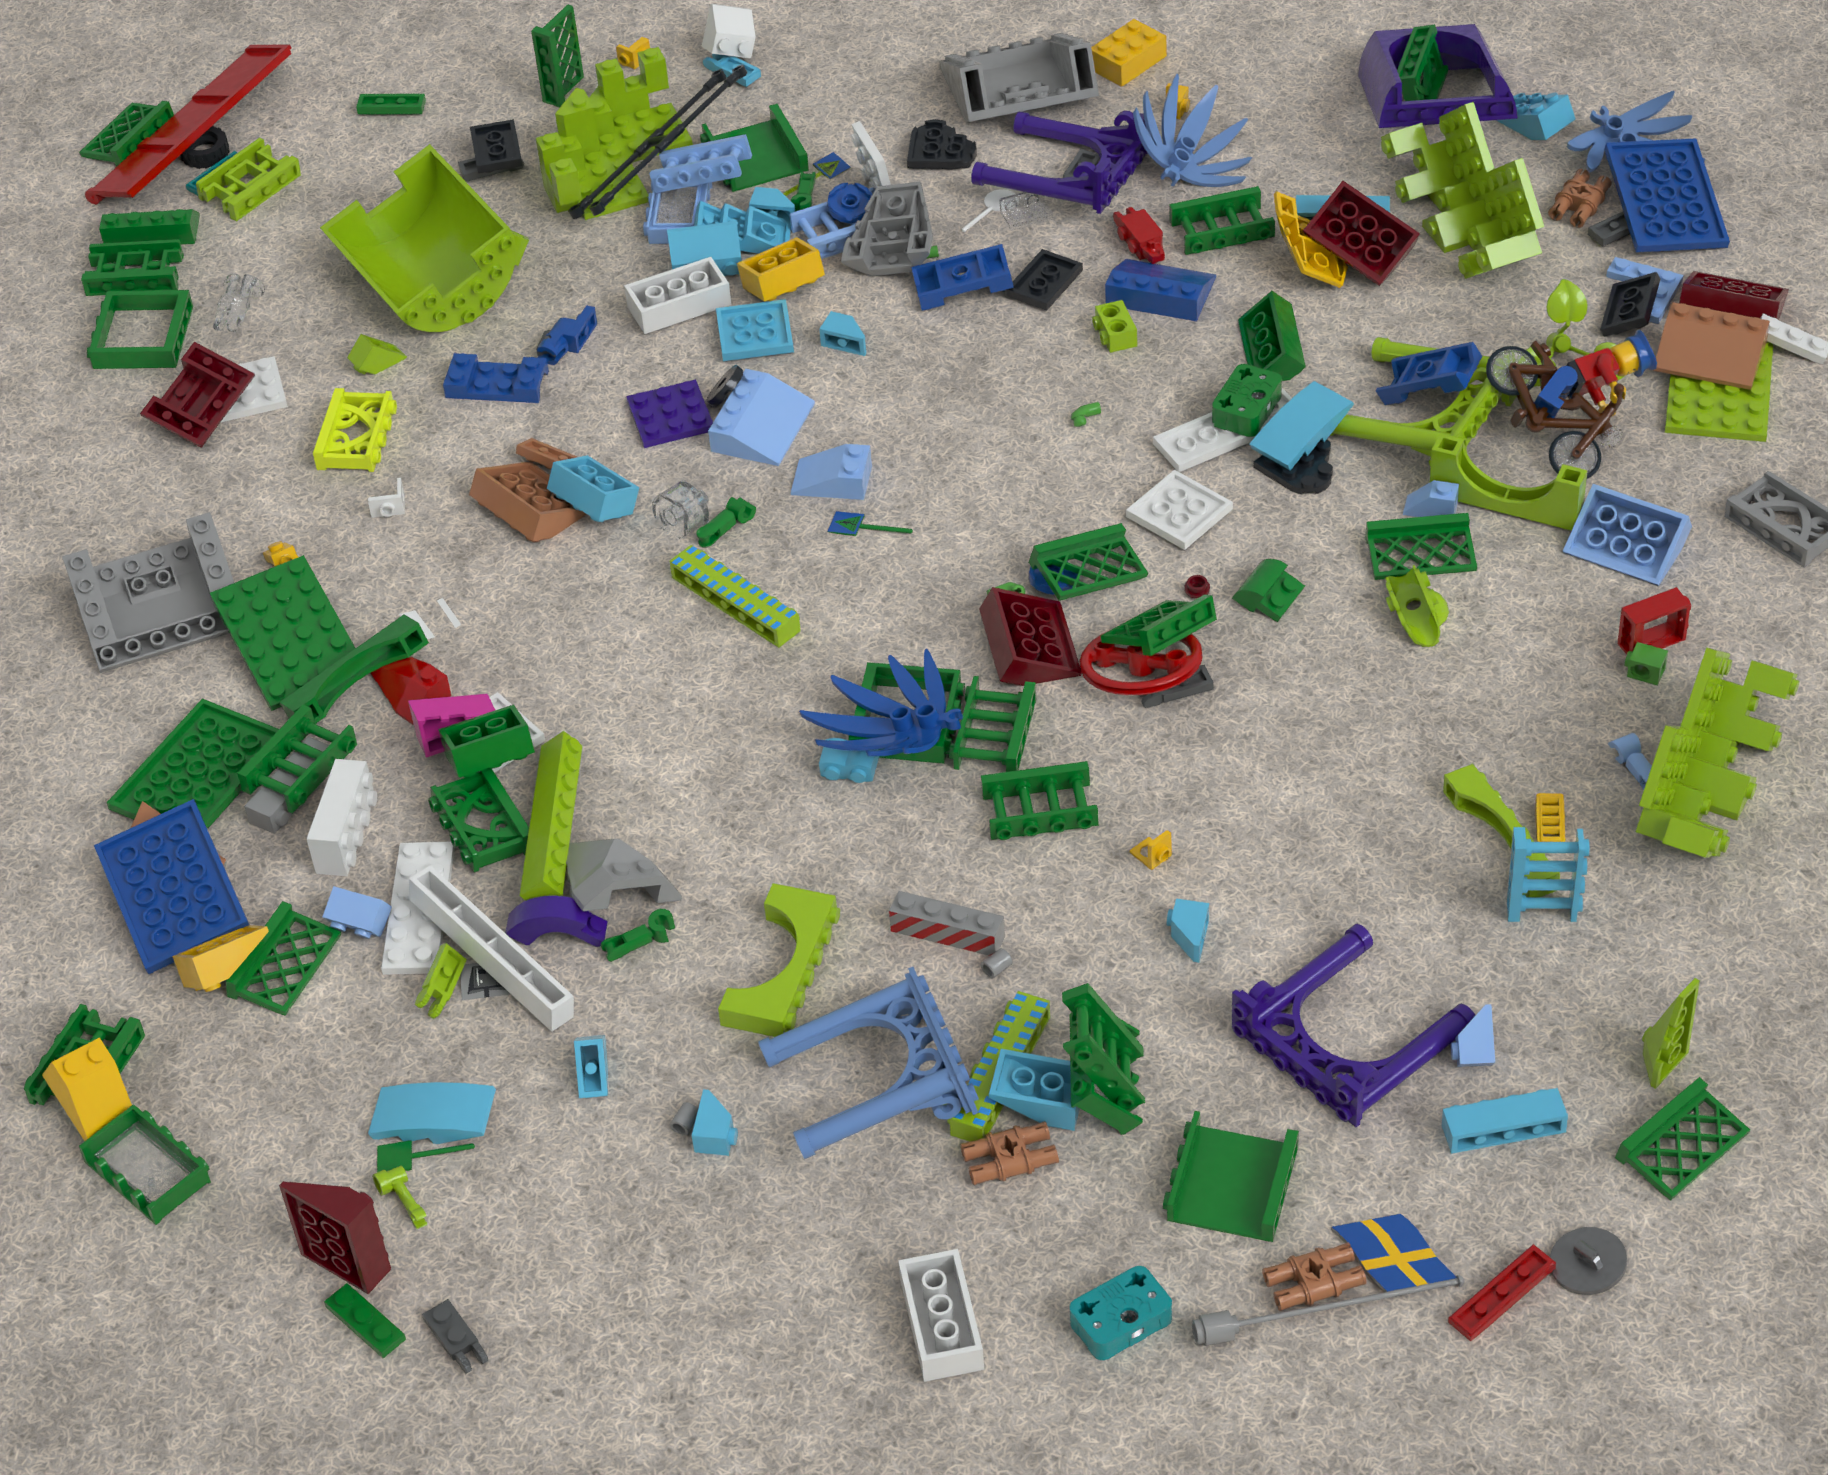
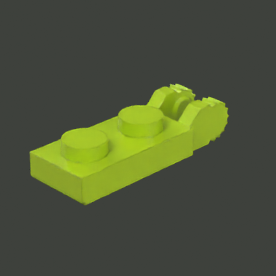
M447 943L439 947L422 985L423 989L415 1000V1005L421 1009L429 1002L431 996L436 998L427 1013L433 1019L440 1015L446 1002L449 1001L467 961L465 957Z

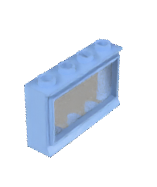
M651 181L653 193H649L650 207L646 208L647 222H644L643 225L644 236H648L649 244H669L668 229L694 226L696 207L700 201L708 204L707 200L711 198L710 189L713 187L712 182L656 193Z

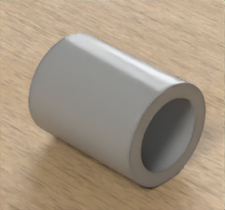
M1000 948L981 962V968L986 975L993 979L1012 965L1013 961L1009 953Z
M683 1103L670 1123L671 1129L674 1132L687 1135L695 1123L698 1108L691 1103Z

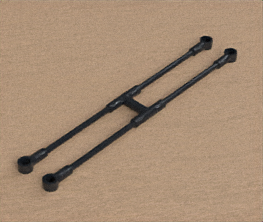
M744 65L735 67L732 70V74L726 77L723 69L712 73L711 78L693 98L661 128L656 129L638 146L634 153L596 190L568 210L572 219L581 217L587 207H589L594 216L601 214L605 210V206L614 199V195L658 153H662L685 131V128L726 88L731 87L738 79L747 75L748 72ZM724 81V84L682 124H678L669 134L664 135V132L706 92H709L715 85ZM655 146V149L618 185L593 203V199L635 159L641 157L648 149Z

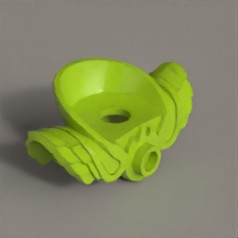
M1413 565L1412 569L1404 576L1386 577V587L1390 596L1385 599L1390 611L1396 610L1404 630L1415 644L1422 647L1435 646L1439 642V626L1447 620L1449 608L1446 600L1440 593L1427 588L1431 584L1426 571L1420 573L1419 568L1417 569ZM1417 600L1421 602L1419 608L1415 610L1407 609V605L1411 601Z

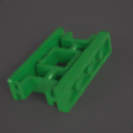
M179 239L89 245L90 253L88 258L91 267H97L96 271H85L82 274L81 281L86 296L106 295L107 291L178 290V271L176 266L170 267V263L182 262L184 258ZM143 264L142 268L124 269L125 265Z
M80 1004L76 1011L70 1015L68 1023L61 1033L55 1037L49 1051L42 1056L34 1073L27 1078L24 1090L29 1103L35 1105L38 1101L39 1105L44 1106L50 1095L55 1096L42 1076L51 1062L99 1037L102 1042L104 1039L113 1042L110 1047L106 1045L105 1047L115 1060L121 1074L145 1037L140 1019L129 1017L127 1020L121 1017L114 1028L100 1024L101 1020L97 1010L92 1009L88 1011L87 1005ZM84 1031L92 1036L90 1041L80 1038Z

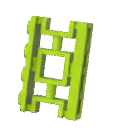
M258 138L197 181L198 198L207 202L214 197L223 200V212H229L230 218L237 222L301 176L299 159L286 155L279 161L272 157L271 146L269 144L265 145L264 139ZM248 173L255 177L246 184L239 180Z

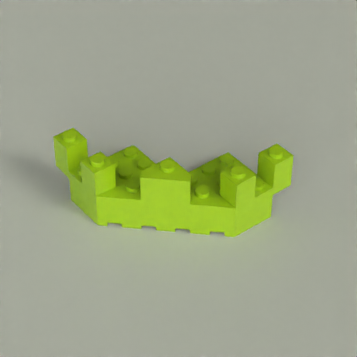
M659 47L638 52L640 75L630 76L625 79L617 59L605 60L595 64L598 87L588 97L584 89L575 88L555 113L558 132L536 138L543 186L557 213L569 210L587 195L589 196L656 129L661 128L677 113L672 103L650 108L648 94L669 88L666 60ZM679 118L664 132V135L669 134L678 124H682L681 119ZM686 128L664 151L693 145L692 138ZM655 146L648 149L633 162L644 160L655 149ZM632 163L593 199V203L598 201L607 192H610L634 169ZM638 174L614 195V199L605 206V210L601 214L594 216L589 207L584 210V219L588 220L648 203L649 195Z
M1474 102L1465 104L1439 117L1440 131L1445 135L1446 140L1429 145L1423 123L1390 132L1381 137V148L1388 159L1413 151V163L1419 170V173L1395 181V192L1397 197L1401 199V202L1405 203L1428 196L1442 212L1422 220L1424 230L1444 253L1468 245L1474 250L1458 256V267L1465 279L1542 254L1535 230L1545 226L1524 160L1520 158L1496 169L1494 168Z
M1707 647L1681 726L1665 725L1639 806L1643 807L1635 831L1663 841V844L1705 858L1711 857V855L1717 857L1720 856L1721 852L1725 853L1730 837L1727 836V829L1700 821L1702 816L1712 812L1738 820L1747 800H1752L1756 790L1757 777L1727 768L1729 763L1735 761L1739 743L1772 752L1773 747L1778 748L1782 738V732H1779L1780 725L1749 716L1750 712H1755L1758 706L1759 696H1756L1757 691L1789 700L1791 695L1795 696L1800 682L1796 680L1798 675L1796 673L1751 660L1744 685L1722 679L1723 675H1728L1732 665V660L1729 659L1730 653Z

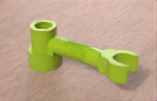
M398 1166L387 1172L382 1170L372 1175L375 1187L381 1196L392 1191L396 1192L408 1211V1215L416 1229L428 1225L424 1219L427 1216L424 1209L416 1203L404 1184L408 1182V1177L403 1166Z

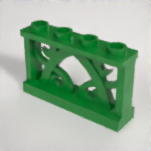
M1435 24L1414 27L1397 69L1402 81V94L1405 101L1439 98L1449 69L1447 65H1443L1436 43L1437 29ZM1422 72H1423V79H1422V82H1421V84H1420V77H1421V74H1422Z
M484 769L474 776L465 777L439 787L436 785L430 787L431 797L428 798V802L432 812H437L443 830H448L452 845L460 849L463 863L465 865L469 864L474 873L478 872L481 867L521 853L525 856L529 826L492 769ZM459 796H460V797L464 798L465 801H463L462 799L456 798V797H459ZM452 799L456 805L449 806L446 801ZM490 801L492 804L486 806L484 802ZM473 808L483 813H498L490 823V830L466 824L467 817ZM499 824H505V825H506V827H504V828L499 827V831H496V826H497V825H499ZM487 842H493L492 847L485 849ZM481 844L482 850L476 851L474 845Z

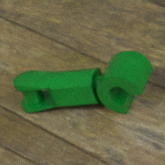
M804 171L800 172L797 194L791 198V202L795 205V212L812 207V193L816 182V172H812V174L804 173Z
M731 497L722 512L697 530L696 534L699 538V545L705 548L710 547L736 524V520L745 524L753 519L756 507L741 497L737 500Z
M657 909L648 917L649 927L643 924L621 935L605 939L601 943V948L607 952L606 957L608 961L617 960L629 952L651 943L652 938L659 943L669 942L666 929H675L672 913L666 909Z

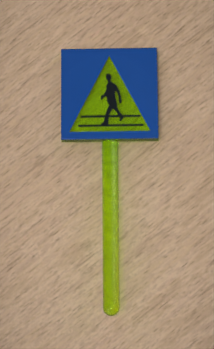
M834 152L813 163V166L820 171L816 173V178L824 175L830 180L851 168ZM799 184L783 192V194L787 196L796 191Z

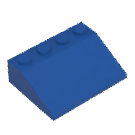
M1125 259L1112 269L1106 281L1105 302L1110 303L1123 300L1126 308L1129 310L1197 322L1216 279V274Z

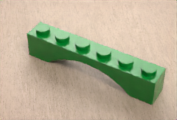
M403 614L280 701V704L288 718L302 705L310 707L316 724L326 717L335 701L358 680L385 665L409 658L429 642L419 623Z

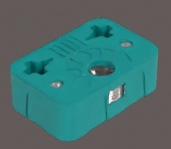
M1144 1266L1132 1267L1070 1303L1071 1328L1098 1360L1110 1359L1115 1354L1137 1344L1160 1329L1162 1330L1172 1322V1299Z

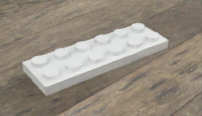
M1283 388L1280 401L1276 404L1262 428L1292 399ZM1211 412L1154 436L1153 445L1178 472H1182L1248 444L1255 436L1246 437L1214 427Z
M451 842L400 843L391 900L392 908L389 914L381 967L383 975L428 974L439 947L442 945L444 931L410 901L409 878L431 865L450 882L455 847Z

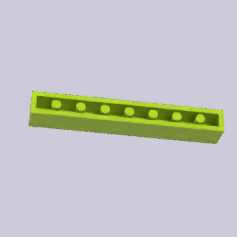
M562 731L541 745L519 895L525 901L541 896H563L566 861L582 753V745L579 741L565 731Z

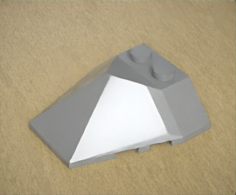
M920 181L878 186L864 208L866 213L861 221L858 220L856 222L855 232L851 238H847L844 244L841 262L870 276L912 272L911 267L921 265L930 255L933 233Z
M621 839L569 844L566 861L567 879L571 884V896L582 911L608 909L611 892L618 889L644 887L656 903L681 901L682 895L650 859Z

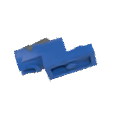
M586 305L581 314H578L576 320L560 318L551 330L544 331L536 349L538 358H547V364L555 365L567 351L579 353L598 324L595 307Z

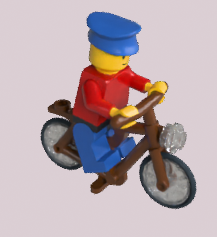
M1637 330L1634 336L1627 337L1624 342L1610 349L1605 348L1577 358L1558 370L1549 358L1551 351L1545 343L1539 345L1537 341H1534L1530 346L1541 360L1542 365H1537L1535 358L1523 348L1505 346L1497 349L1488 359L1486 374L1489 382L1496 390L1506 395L1517 396L1522 409L1519 408L1514 412L1510 419L1514 428L1520 426L1526 417V427L1534 433L1540 432L1544 428L1589 429L1586 433L1580 431L1562 433L1553 440L1549 449V461L1557 474L1562 464L1587 470V479L1597 472L1601 464V451L1594 439L1600 434L1599 438L1602 441V447L1608 445L1609 448L1617 445L1622 440L1620 437L1623 434L1622 429H1618L1615 425L1612 426L1609 422L1610 418L1616 414L1622 398L1625 400L1626 388L1620 383L1617 384L1618 379L1616 375L1623 377L1634 373L1635 376L1640 377L1646 369L1654 370L1657 368L1655 354L1641 330ZM1537 379H1540L1541 392L1534 402L1529 390L1536 384ZM1604 385L1611 387V401L1609 404L1605 403L1606 398L1601 391V387ZM1589 393L1595 406H1599L1598 411L1582 395ZM1560 409L1570 411L1581 409L1591 419L1555 417Z

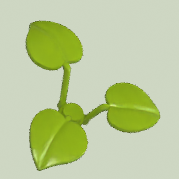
M1562 279L1548 298L1546 306L1547 314L1551 320L1556 323L1565 322L1561 329L1559 328L1557 332L1551 333L1547 337L1546 345L1551 351L1549 358L1554 356V352L1564 353L1568 350L1583 356L1591 354L1571 346L1569 336L1564 334V331L1570 326V321L1580 322L1584 319L1587 313V300L1577 285L1569 280ZM1612 342L1601 343L1596 346L1594 352L1605 348L1610 349L1617 344ZM1531 347L1526 349L1535 358L1537 365H1542L1541 360ZM1522 354L1517 364H1531V362ZM1616 375L1618 380L1623 378L1622 376ZM1523 378L1526 385L1532 380V378ZM1537 379L1534 386H1540V379Z

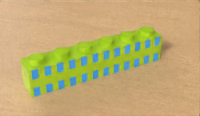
M690 545L669 561L671 575L674 580L778 648L801 631L799 614L793 608L785 606L776 597L768 595L759 586L751 584L740 574L734 573L722 562H717L708 556L705 551Z
M1017 991L1013 1001H1008L1004 1011V1018L1001 1022L998 1021L996 1023L991 1042L985 1044L982 1051V1059L979 1064L973 1066L968 1085L972 1083L979 1100L974 1101L979 1113L974 1115L972 1111L966 1113L962 1106L956 1116L947 1119V1123L950 1124L951 1136L972 1142L985 1138V1135L991 1131L1004 1105L989 1098V1091L1000 1050L1006 1049L1031 1054L1050 1019V1000Z

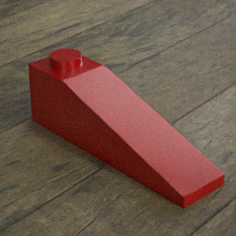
M413 657L395 661L370 673L375 682L380 686L384 696L391 703L395 713L412 725L414 724L409 700L451 697L447 675L431 664Z

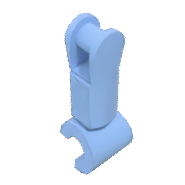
M1631 733L1609 742L1608 745L1611 748H1615L1619 753V756L1615 759L1620 764L1626 762V767L1644 790L1652 765L1641 753V744L1638 736L1635 733Z

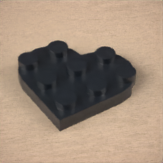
M926 120L925 125L918 128L915 126L911 132L907 168H969L977 156L976 142L967 140L966 135L956 134L955 127L952 128L946 125L944 120Z
M1320 440L1308 456L1303 454L1291 470L1264 455L1253 461V468L1297 494L1302 495V492H1315V494H1319L1331 485L1333 466L1328 463L1331 442L1329 440L1325 442Z

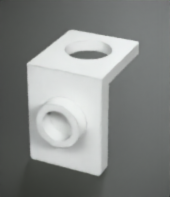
M397 478V494L368 498L372 518L405 514V493L401 478Z

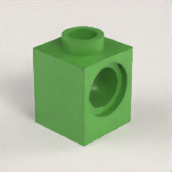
M1637 642L1633 652L1628 651L1624 666L1628 667L1627 677L1658 686L1666 669L1668 650Z

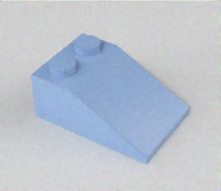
M844 444L799 459L791 495L864 500L872 469L870 445Z

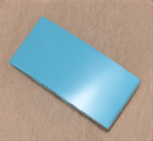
M702 201L696 207L694 226L737 221L740 251L759 254L790 240V222L755 207L749 206L745 212L726 203L722 209H719Z
M1313 381L1296 394L1268 421L1250 442V446L1258 453L1291 470L1303 454L1308 456L1320 440L1323 442L1327 440L1353 407L1354 403Z
M447 1082L413 1083L382 1087L368 1134L375 1140L399 1136L402 1141H416L429 1138L433 1144L484 1136L496 1089L494 1086Z

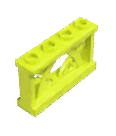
M344 388L334 389L313 451L317 470L341 468L366 469L369 472H374L376 464L381 462V448L386 446V432L390 431L392 427V414L395 415L397 412V402L393 400L391 391H386L385 393L345 392ZM376 408H380L379 412L374 413ZM358 420L362 421L369 430L351 441L346 433L340 431V429L354 425ZM343 439L345 443H342V441L336 442V440ZM355 450L357 454H351L350 452ZM367 450L365 455L361 454L360 451Z

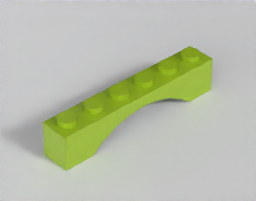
M1474 764L1444 774L1443 792L1454 807L1492 826L1505 839L1511 849L1513 827H1522V825L1516 819L1514 811L1511 808H1507L1499 792L1493 790L1489 785L1485 774L1479 772ZM1525 827L1526 839H1531V842H1534L1528 829ZM1531 853V856H1526V858H1529V861H1549L1545 853ZM1529 872V875L1524 876H1527V879H1560V872ZM1528 890L1527 893H1522V895L1526 897H1543L1557 890Z

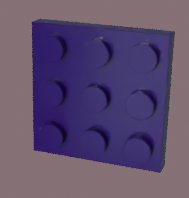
M696 379L626 396L627 404L644 448L708 433L713 424Z

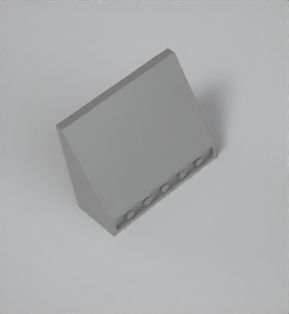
M1064 33L1052 34L1051 39L1043 40V37L1032 38L1030 43L1022 44L1021 41L1008 43L1009 47L1002 49L1000 45L987 48V52L979 53V50H971L966 52V56L958 54L946 55L945 60L939 61L940 69L964 120L968 122L1099 96L1091 43L1084 41L1083 38L1073 37V35Z
M210 512L186 519L190 538L94 567L92 566L87 549L62 556L100 673L229 634L210 598V592L233 584L234 580Z

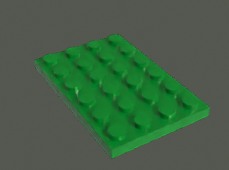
M304 555L210 592V598L271 711L281 708L280 701L355 649L353 642Z
M202 698L106 802L108 809L134 820L142 801L162 814L194 799L208 829L242 791L237 773L279 729Z

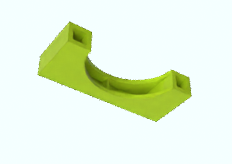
M1439 434L1431 452L1430 482L1435 480L1459 484L1458 502L1572 531L1584 504L1587 470L1562 464L1557 477L1548 484L1530 488L1511 486L1489 477L1477 468L1466 452L1464 439Z
M772 883L764 902L766 920L782 926L792 935L796 942L794 955L785 969L768 982L750 988L727 987L718 1012L721 1026L776 1037L795 1027L796 1011L804 1005L806 987H811L813 984L814 968L816 965L820 966L822 962V949L824 944L828 945L830 943L831 927L839 921L840 908L837 907L835 895Z

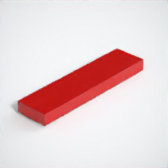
M1533 1244L1448 1318V1323L1469 1341H1472L1556 1269V1262Z

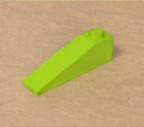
M1694 978L1656 1024L1653 1027L1650 1026L1642 1037L1644 1042L1642 1054L1650 1085L1655 1089L1689 1053L1700 980Z

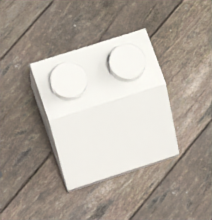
M710 4L702 47L712 54L751 58L756 38L752 10Z

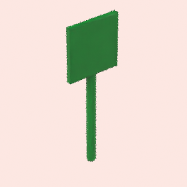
M412 1140L378 1145L377 1172L382 1170L387 1172L398 1166H403L405 1171L412 1170V1159L470 1150L474 1149L475 1145L470 1143L412 1153Z

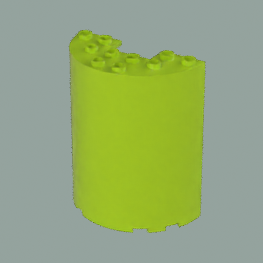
M429 144L393 171L402 184V188L369 213H366L362 205L355 200L322 225L320 229L402 321L417 330L444 332L473 322L495 304L507 287L513 274L516 262V244L513 233L507 224Z

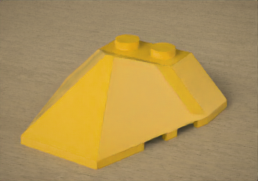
M1276 191L1274 193V202L1280 231L1300 272L1341 288L1348 268L1346 263L1302 233L1311 220L1297 215L1295 198Z

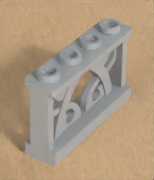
M1770 471L1764 473L1762 478L1737 496L1732 495L1727 499L1724 517L1804 568L1815 557L1828 549V508ZM1764 492L1767 493L1766 501L1760 498V495ZM1774 511L1798 513L1802 527L1781 525L1775 521ZM1824 530L1827 531V533L1825 534H1818L1820 532H1823ZM1809 538L1816 540L1812 544L1808 542Z

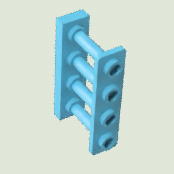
M1513 827L1507 890L1508 922H1520V912H1525L1526 909H1570L1571 922L1577 921V913L1583 911V896L1580 893H1585V877L1582 875H1587V858H1584V856H1589L1590 850L1589 839H1584L1583 829H1577L1575 842H1531V839H1526L1525 827ZM1531 853H1574L1573 861H1529V858H1526V856H1531ZM1529 872H1572L1571 879H1527V876L1524 875H1529ZM1528 890L1570 891L1569 898H1541L1522 895V893H1527Z

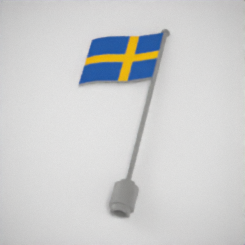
M1402 1214L1333 1226L1331 1230L1345 1243H1350L1354 1256L1364 1271L1384 1293L1239 1321L1236 1315L1231 1316L1229 1310L1199 1315L1198 1319L1192 1320V1331L1197 1345L1204 1344L1209 1346L1235 1340V1334L1239 1333V1327L1457 1284L1459 1287H1462L1464 1285V1278L1461 1275L1455 1276L1436 1257L1419 1230Z

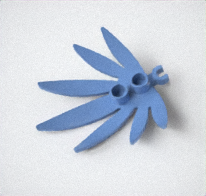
M1176 74L1173 78L1165 99L1162 113V139L1153 115L1148 91L1145 92L1143 95V113L1146 127L1137 107L1133 112L1138 136L1145 150L1157 164L1165 168L1160 176L1162 180L1165 177H1169L1172 180L1171 186H1175L1179 179H1182L1188 183L1204 187H1224L1244 181L1246 176H1219L1216 174L1238 169L1249 163L1252 157L1201 166L1197 165L1211 159L1222 151L1240 132L1248 118H1244L1224 130L1193 154L1210 118L1218 85H1215L1195 106L1183 123L1175 142L1179 75Z
M1670 91L1647 101L1621 116H1609L1607 107L1601 106L1599 111L1601 115L1596 114L1594 110L1590 114L1591 121L1599 124L1600 127L1573 138L1567 143L1566 147L1572 151H1584L1593 145L1587 156L1586 168L1587 171L1594 172L1601 163L1606 143L1652 141L1651 139L1638 136V134L1660 135L1675 131L1689 124L1692 115L1646 120L1661 111L1671 101L1675 91Z

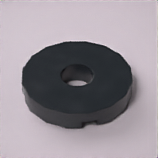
M738 365L732 366L713 387L706 401L713 407L722 403L726 399L725 395L729 391L734 390L741 380L743 369Z

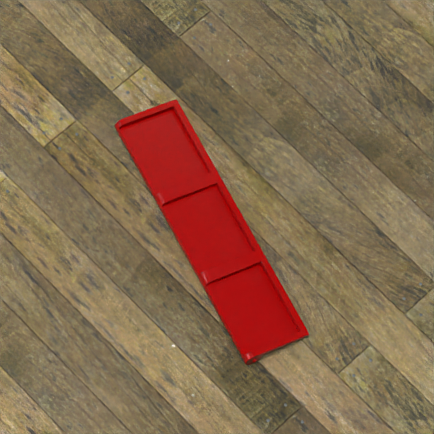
M249 45L238 59L204 89H200L192 96V100L152 136L145 138L139 143L137 149L95 187L89 188L85 192L86 199L90 203L97 205L105 197L133 198L292 54L290 51L292 49L291 45Z

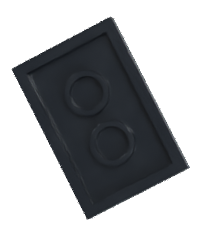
M514 119L470 127L478 174L523 166Z
M1042 249L1014 279V288L1006 289V296L1047 311L1083 271V263Z
M1657 272L1612 285L1600 328L1604 337L1613 334L1618 335L1635 328L1640 329L1649 324L1660 283V277Z

